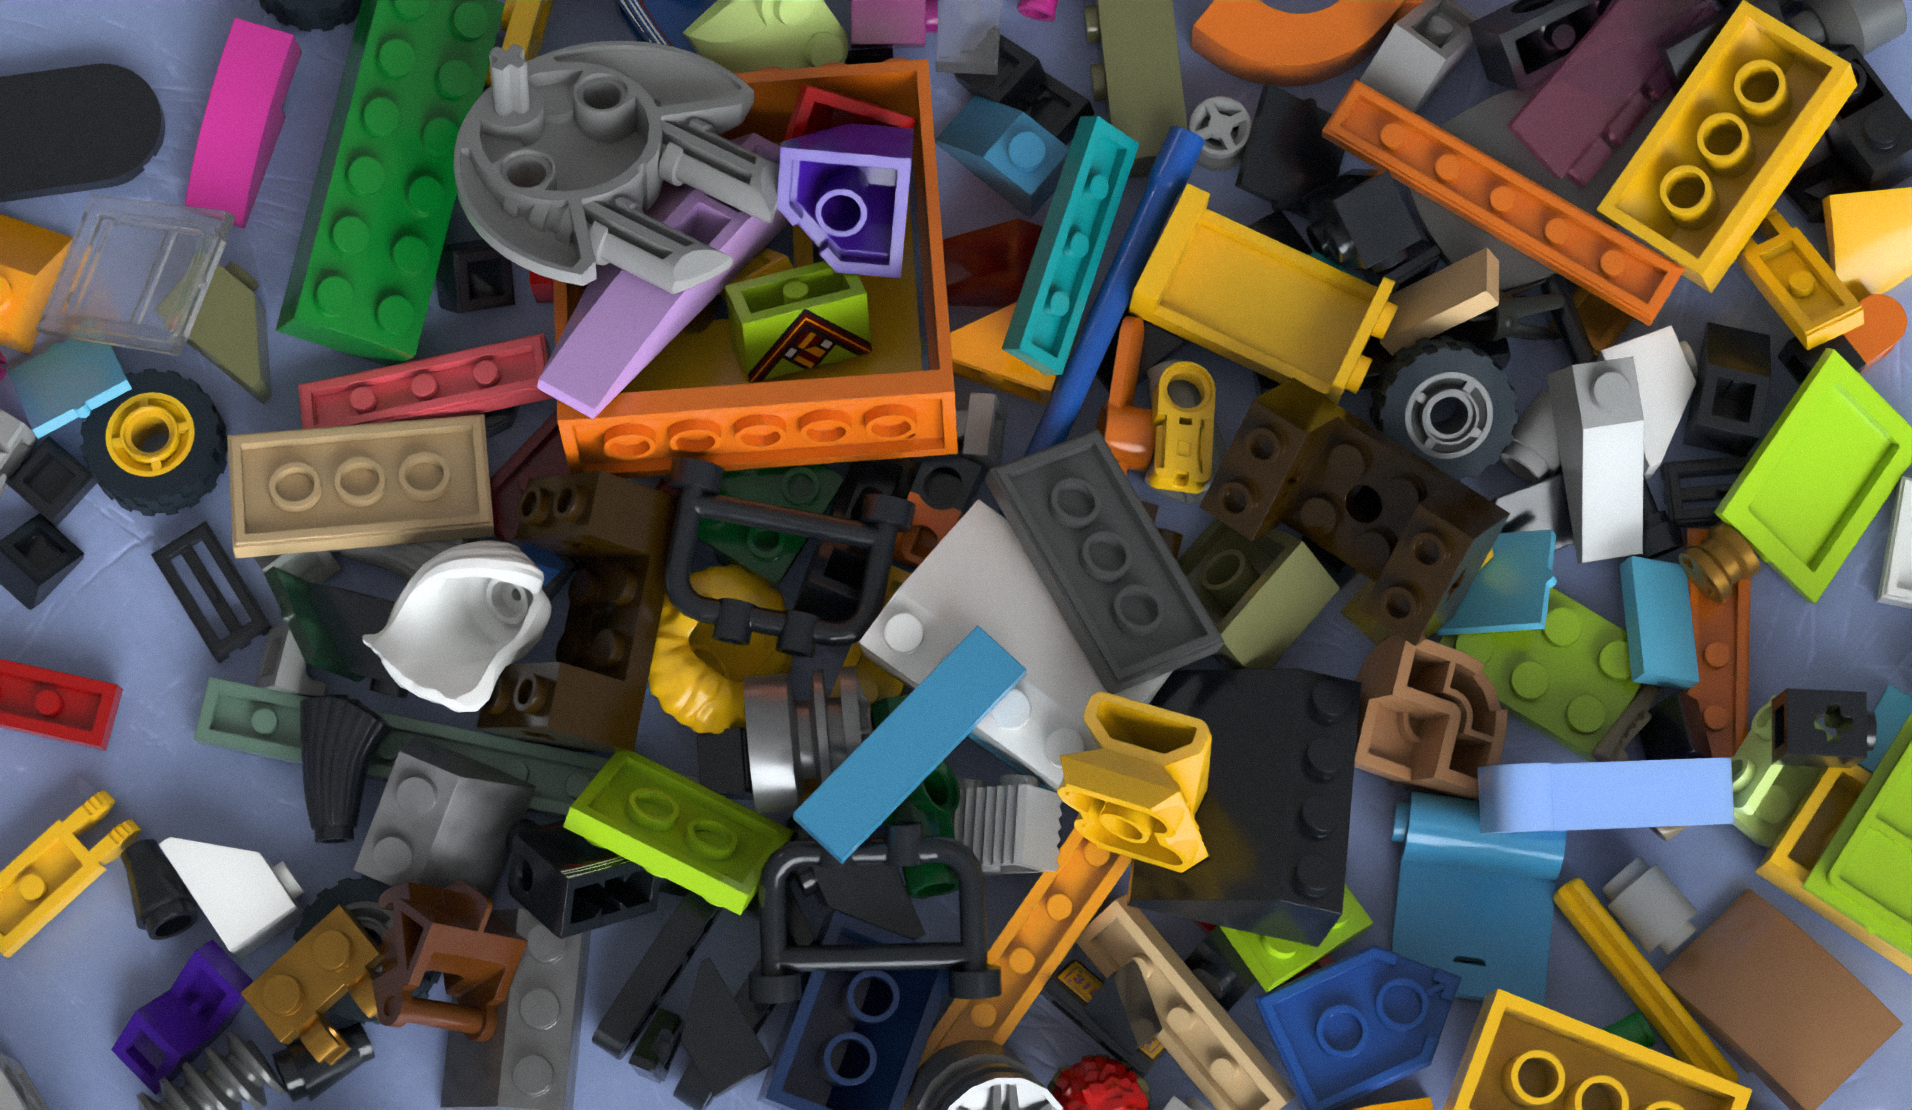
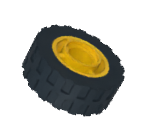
M155 368L143 369L144 372L133 375L130 372L126 374L132 387L131 390L91 410L86 422H82L80 434L83 437V445H80L81 452L88 464V470L111 500L115 499L122 508L130 512L132 510L140 511L144 516L155 517L156 513H166L168 516L179 513L178 510L189 506L191 508L201 502L199 499L207 492L211 493L217 486L216 480L220 473L224 474L227 465L225 460L226 452H228V438L225 434L227 428L209 395L205 394L200 385L191 378L186 380L178 372L171 370L157 372ZM156 433L169 434L167 443L160 450L150 453L141 451L143 443L151 435Z

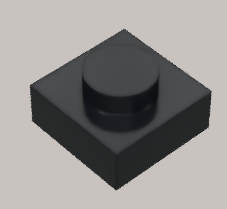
M1218 925L1184 961L1196 978L1227 1011L1257 981Z

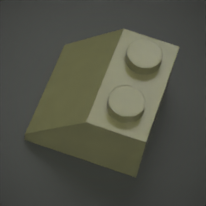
M1215 518L1177 561L1224 640L1220 650L1211 656L1230 669H1271L1310 622L1317 618L1323 607L1340 589L1302 540L1277 528H1273L1252 542Z

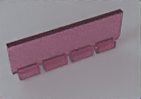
M1615 0L1506 126L1555 179H1562L1565 175L1575 185L1582 188L1585 187L1612 156L1610 147L1598 136L1601 135L1608 143L1619 147L1651 110L1650 103L1637 91L1640 90L1647 98L1657 102L1671 87L1656 46L1718 12L1713 6L1710 7L1715 0Z

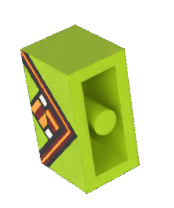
M826 261L725 285L731 342L749 383L775 379L786 374L830 363H839L846 359L872 353L867 292L858 274L836 273Z

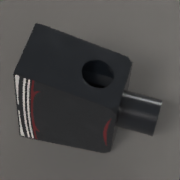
M523 819L510 829L506 838V848L511 853L507 885L509 893L558 938L563 939L657 911L661 877L650 874L642 866L608 849L590 844L584 837L563 827L566 819L541 826L530 819Z

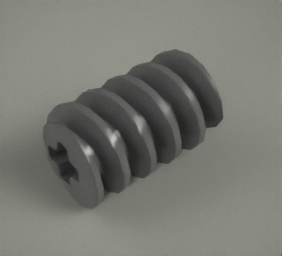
M229 1031L225 1034L230 1052L226 1057L212 1047L207 1046L203 1049L207 1070L202 1072L186 1061L181 1064L185 1085L179 1087L164 1076L159 1080L163 1096L162 1101L158 1103L143 1092L136 1096L140 1110H243L242 1100L261 1110L267 1106L263 1085L266 1084L281 1095L287 1091L279 1076L251 1039L246 1041L233 1031Z

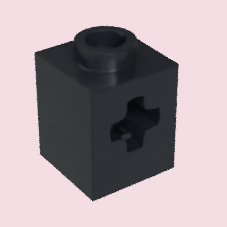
M1787 688L1772 699V765L1851 768L1866 759L1867 751H1872L1875 746L1877 734L1876 716L1873 711H1867V692ZM1823 716L1825 726L1834 728L1837 732V736L1827 741L1826 732L1821 729H1815L1814 722Z

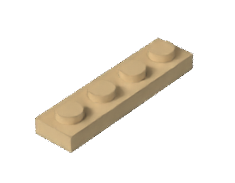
M1124 894L1114 900L1084 929L1076 941L1078 946L1106 979L1132 960L1138 964L1162 1026V1031L1156 1037L1157 1040L1216 1110H1281L1297 1095L1206 987L1196 978L1190 968L1141 910L1136 907L1127 906L1128 895Z

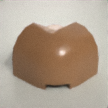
M1394 635L1378 643L1365 659L1355 681L1361 682L1354 767L1389 779L1388 785L1404 790L1473 800L1479 799L1477 767L1499 765L1507 733L1508 709L1501 710L1495 687L1482 670L1485 664L1465 652L1428 639L1414 646L1402 637Z

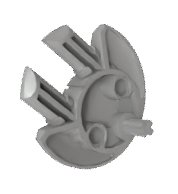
M641 41L590 42L558 49L529 61L524 58V49L516 44H512L507 50L496 46L490 51L491 86L477 99L463 120L455 143L453 165L456 191L469 222L492 248L507 259L541 276L581 286L597 279L596 264L605 266L611 263L671 294L690 289L731 268L733 265L731 256L643 213V208L649 210L658 199L663 180L676 186L684 183L755 218L771 224L778 206L779 164L719 136L742 124L754 104V90L727 68L687 50Z

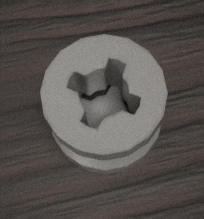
M1216 96L1207 98L1197 105L1191 114L1189 130L1205 140V144L1196 161L1198 165L1207 170L1223 171L1233 168L1242 161L1252 123L1249 113L1241 103L1230 97ZM1212 137L1215 140H1221L1223 146H1221L1220 143H1215L1213 141L1207 142L1206 139Z

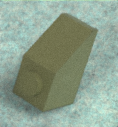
M206 255L157 312L171 331L259 402L264 404L272 394L266 310L254 293L259 284L233 261H230L223 268L210 256Z

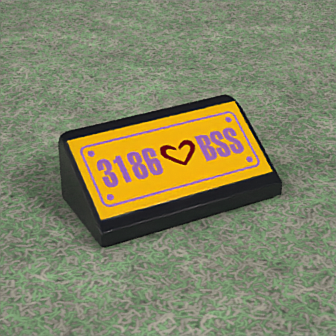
M1070 961L1046 983L1044 998L1117 1061L1123 1060L1127 1062L1131 1070L1144 1078L1167 1050L1155 1037L1133 1054L1129 1053L1087 1015L1084 1010L1085 1006L1104 982L1080 961Z

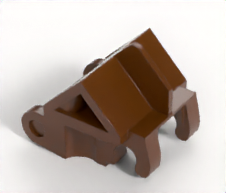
M459 879L445 889L406 882L385 890L379 897L378 905L381 909L393 911L394 926L384 930L382 933L383 943L379 945L382 972L379 977L372 981L378 1018L381 1024L400 1028L406 1023L464 1032L465 1036L472 1041L486 1042L491 1039L498 1023L497 1005L506 999L528 941L496 917L490 916L493 907L491 898L466 880ZM425 971L443 972L446 994L455 995L458 1004L412 996V990L420 986Z

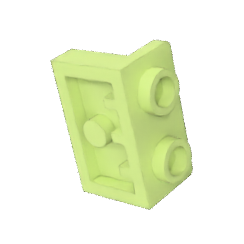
M1773 695L1769 702L1756 713L1750 732L1734 757L1731 758L1735 824L1733 825L1755 844L1770 848L1822 768L1814 766L1772 765V699L1777 695ZM1816 721L1814 722L1815 729H1821L1826 732L1827 741L1834 738Z

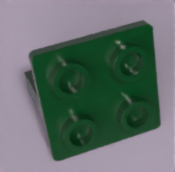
M823 464L733 470L723 472L719 494L825 514L841 490L844 482L840 474ZM701 518L697 540L713 549L717 563L722 566L731 564L741 565L772 585H779L783 581L809 540L807 537Z

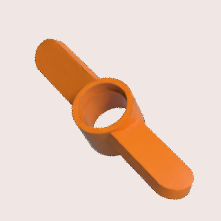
M1126 316L1121 324L1109 401L1103 403L1095 429H1098L1126 476L1127 470L1144 473L1147 471L1153 455L1156 426H1151L1152 409L1133 406L1145 333L1143 319L1134 316Z

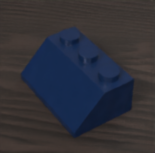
M834 910L824 917L814 945L919 942ZM948 969L804 972L801 979L802 999L792 1003L771 1059L773 1065L768 1067L756 1101L780 1110H902L948 985Z

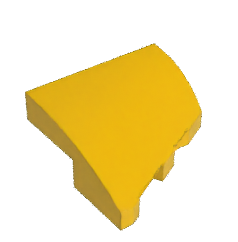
M1912 187L1835 194L1822 199L1830 262L1827 264L1858 302L1872 294H1883L1912 275Z

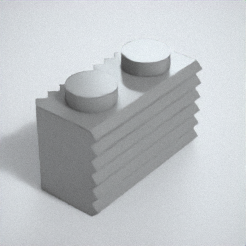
M1028 775L999 776V785L997 787L987 786V782L982 780L957 778L960 787V802L957 809L950 813L955 839L973 851L982 865L984 876L1055 872L1059 868L1056 858L1060 854L1057 845L1061 841L1058 831L1062 826L1058 819L1062 816L1059 806L1063 801L1058 796V793L1038 788V778Z

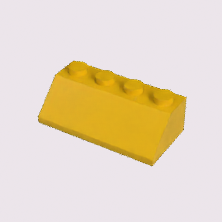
M1742 0L1597 207V212L1624 234L1685 268L1682 276L1707 292L1712 293L1857 87L1851 63L1747 1Z

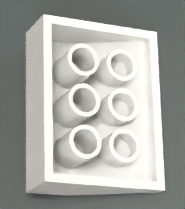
M978 499L899 587L861 638L859 644L866 658L908 688L914 690L977 625L980 626L1027 670L1026 676L971 733L1057 793V789L1064 777L1059 755L1099 749L1084 722L1083 716L1090 697L1097 692L1107 691L1008 520ZM1172 671L1114 695L1149 704Z

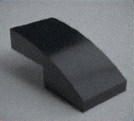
M995 30L954 73L956 80L973 96L978 95L1025 112L1065 145L1073 139L1080 116H1093L1095 114L1088 99L1044 72L1036 56Z

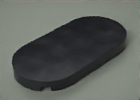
M91 64L0 77V202L109 188L125 184L137 177L145 170L143 166L150 161L152 156L156 157L165 137L164 112L151 87L138 74L113 64Z

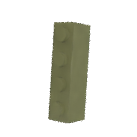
M1093 0L1094 5L1084 6L1087 43L1098 42L1100 57L1099 64H1090L1093 101H1104L1107 122L1139 143L1128 179L1148 177L1170 127L1179 126L1187 129L1173 0Z

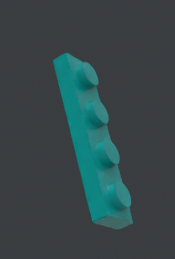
M1080 116L1002 346L1004 351L1044 375L1063 374L1139 147L1138 142L1099 116Z

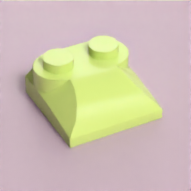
M717 0L682 32L698 55L716 62L732 73L755 72L766 67L796 69L820 67L831 62L844 63L849 48L846 32L824 0Z

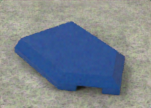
M1373 944L1254 998V1002L1303 1109L1334 1110L1431 1065L1462 977L1439 968L1429 967L1400 956L1399 953Z

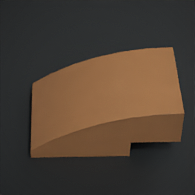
M1749 888L1658 974L1689 1014L1747 1074L1753 1071L1790 1110H1816L1903 1025L1868 988L1830 953Z

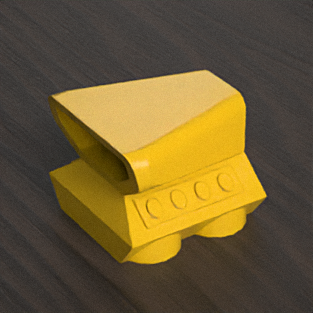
M1097 692L1093 694L1087 703L1083 717L1099 749L1059 755L1064 777L1057 789L1058 796L1068 806L1079 812L1074 821L1075 829L1086 839L1095 843L1098 848L1183 873L1209 857L1199 832L1200 828L1194 819L1208 787L1212 735L1205 721L1111 693Z

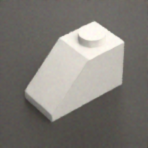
M1672 325L1601 350L1597 357L1598 361L1634 357L1644 417L1643 473L1646 480L1653 476L1661 464L1695 387L1696 381L1694 377L1698 376L1697 361L1690 345L1686 341H1678Z
M168 837L159 843V846L228 950L240 959L303 917L301 914L304 910L296 898L304 894L305 890L284 860L274 866L260 852Z

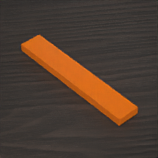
M1357 79L1353 81L1322 130V137L1378 170H1388L1391 177L1649 327L1684 272L1685 268Z

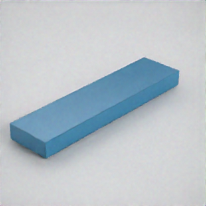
M977 625L793 813V819L835 859L843 864L1026 676L1027 669Z

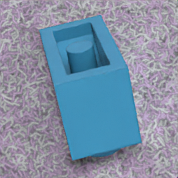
M974 95L935 139V143L1029 219L1036 214L1055 192L1069 151V147L1025 112L978 95Z

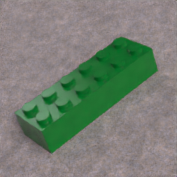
M362 0L275 331L385 366L404 363L416 356L457 195L453 165L455 143L464 118L473 104L482 95L490 65L489 53L495 45L504 3L496 0Z

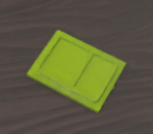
M1826 348L1714 513L1725 524L1736 530L1760 556L1761 560L1775 570L1807 602L1816 604L1911 464L1912 427L1835 349Z
M1912 712L1906 718L1801 886L1802 889L1865 928L1867 933L1874 934L1911 959Z

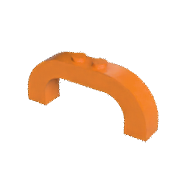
M1214 0L1193 25L1190 48L1221 70L1253 83L1272 84L1280 87L1315 84L1332 79L1360 64L1384 41L1394 24L1424 0H1339L1323 10L1302 14L1283 12L1266 5L1260 0Z

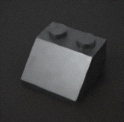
M416 736L398 753L353 870L392 887L412 882L445 889L457 880L463 879L492 898L510 853L506 848L507 835L518 821L523 820L536 785Z

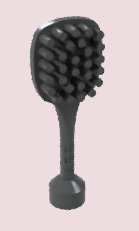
M1802 0L1801 13L1786 20L1785 24L1827 50L1841 53L1854 45L1860 54L1864 56L1903 35L1907 28V15L1903 0ZM1551 80L1538 82L1520 92L1510 89L1496 94L1459 113L1439 127L1619 230L1600 215L1596 209L1670 105L1675 95L1669 82L1637 94L1603 100L1587 95L1570 83ZM1406 186L1409 201L1418 223L1429 242L1437 245L1441 251L1440 258L1447 266L1487 247L1499 260V290L1503 292L1558 274Z

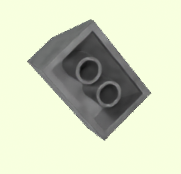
M526 909L492 910L490 916L499 919L528 942L506 999L497 1005L498 1023L491 1039L486 1042L472 1041L465 1036L464 1032L449 1030L440 1108L454 1110H573L591 930L560 939ZM452 995V1003L458 1004L457 997Z

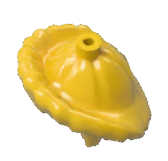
M741 565L713 566L705 568L701 572L690 573L692 588L702 596L715 599L730 598L746 601L758 607L779 611L787 610L784 598L779 590L771 587L766 580L751 571H747ZM666 592L648 678L649 691L658 698L660 707L665 713L672 715L680 724L689 726L694 732L700 734L710 732L719 734L725 729L742 727L746 729L744 677L786 672L789 675L793 664V656L775 650L778 638L776 636L752 632L748 646L728 644L712 639L713 625L701 623L684 616L671 604Z

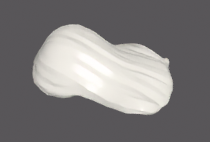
M477 541L449 548L420 567L400 593L384 629L376 634L363 635V643L381 658L382 664L401 688L433 703L443 704L455 712H477L489 701L497 679L504 668L528 655L542 638L552 610L550 600L542 590L544 574L518 546L507 542Z

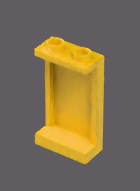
M1187 183L1134 288L1128 313L1141 317L1145 321L1278 383L1283 384L1292 378H1296L1337 405L1345 389L1357 394L1373 359L1362 355L1371 336L1383 340L1398 309V305L1388 301L1396 281L1384 276L1379 287L1374 286L1209 210L1207 205L1210 193Z

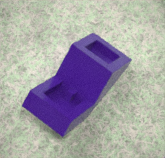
M212 939L194 951L170 990L135 1011L111 1050L157 1095L161 1092L159 1080L165 1076L173 1082L182 1073L181 1064L186 1061L191 1064L203 1052V1049L209 1046L232 1024L246 1002L241 992L253 980Z

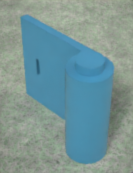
M1410 791L1407 803H1395L1391 825V841L1402 842L1391 951L1429 967L1439 968L1462 977L1455 995L1457 998L1483 1001L1487 993L1501 989L1545 1007L1554 909L1553 895L1555 893L1556 880L1560 874L1564 859L1567 830L1481 834L1479 800ZM1459 959V960L1479 962V963H1481L1482 965L1468 964V963H1461V962H1453V961Z

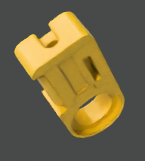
M1181 361L1167 367L1153 392L1151 426H1156L1154 467L1148 482L1155 489L1198 494L1204 490L1212 475L1216 387L1211 374L1204 367L1194 362ZM1176 380H1185L1192 383L1200 393V404L1192 408H1183L1176 405L1168 395V384Z

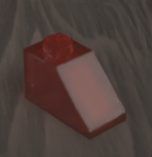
M1017 218L943 239L948 306L1004 308L1018 302L1043 226Z

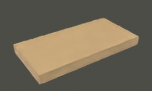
M484 414L227 435L232 540L235 558L494 536Z

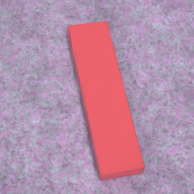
M544 333L300 384L298 385L302 429L469 416L552 399L554 397L537 388L539 377L550 358L548 341Z

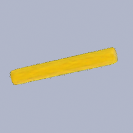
M1577 877L1560 887L1553 895L1554 903L1679 1060L1737 1083L1739 1081L1737 1072L1673 992L1661 980V977L1586 883Z

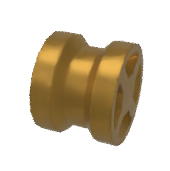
M1718 522L1709 529L1707 540L1700 546L1689 545L1678 556L1679 562L1691 582L1708 599L1718 604L1731 595L1732 585L1740 579L1750 580L1761 570L1760 562L1750 545L1736 530L1724 522Z

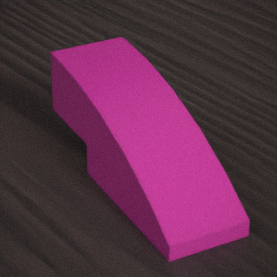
M234 18L210 91L197 141L184 205L186 212L245 229L286 118L282 106L302 54L293 34Z

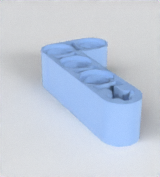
M1731 758L1563 764L1520 763L1477 767L1481 834L1735 824Z

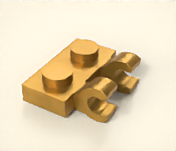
M338 905L244 989L241 995L281 1043L289 1045L300 1036L306 1049L319 1063L325 1060L330 1066H333L352 1048L325 1017L324 1013L349 991L355 1003L369 1018L375 1016L379 1020L372 981L378 977L373 969L381 963L379 946L349 909Z

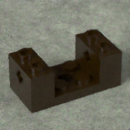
M1296 378L1286 381L1252 401L1199 506L1252 542L1281 523H1284L1369 577L1376 584L1361 612L1414 646L1419 645L1453 619L1510 515L1509 512ZM1358 485L1369 486L1378 493L1382 502V510L1379 516L1366 515L1359 509L1355 500V491Z
M603 471L528 478L527 488L523 492L518 504V517L520 521L516 540L579 560L580 566L569 585L568 597L570 604L564 634L556 648V662L510 664L506 666L497 679L489 701L480 708L476 728L525 742L574 752H634L666 593L664 588V568L679 497Z

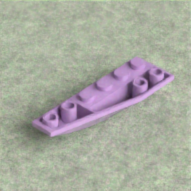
M756 133L729 140L777 164L780 162L781 147ZM663 180L658 199L649 210L643 208V213L731 256L733 259L732 267L690 289L671 294L611 263L605 266L598 265L596 268L597 279L588 283L539 377L537 388L594 419L725 288V285H728L789 223L778 209L771 224L690 185L684 183L676 186Z

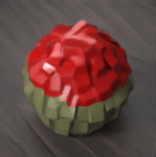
M1091 1054L1081 1056L1080 1062L1071 1066L1064 1065L1059 1068L1047 1086V1090L1059 1102L1063 1110H1150L1151 1108L1150 1088L1145 1079L1131 1070L1127 1062L1111 1059L1109 1055L1098 1054L1094 1056Z

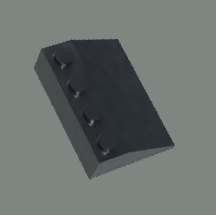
M1300 668L1173 670L1151 700L1150 705L1205 721L1211 732L1212 744L1208 787L1194 816L1200 828L1199 832L1209 857L1183 873L1132 858L1127 906L1318 947L1341 917L1343 911L1361 682Z

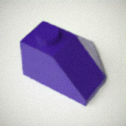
M847 123L781 142L777 209L793 226L797 224L820 248L819 254L836 273L901 278L914 129Z

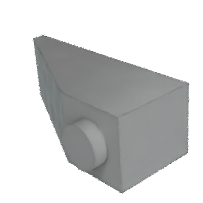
M1634 357L1576 364L1547 374L1578 564L1643 554L1644 417Z

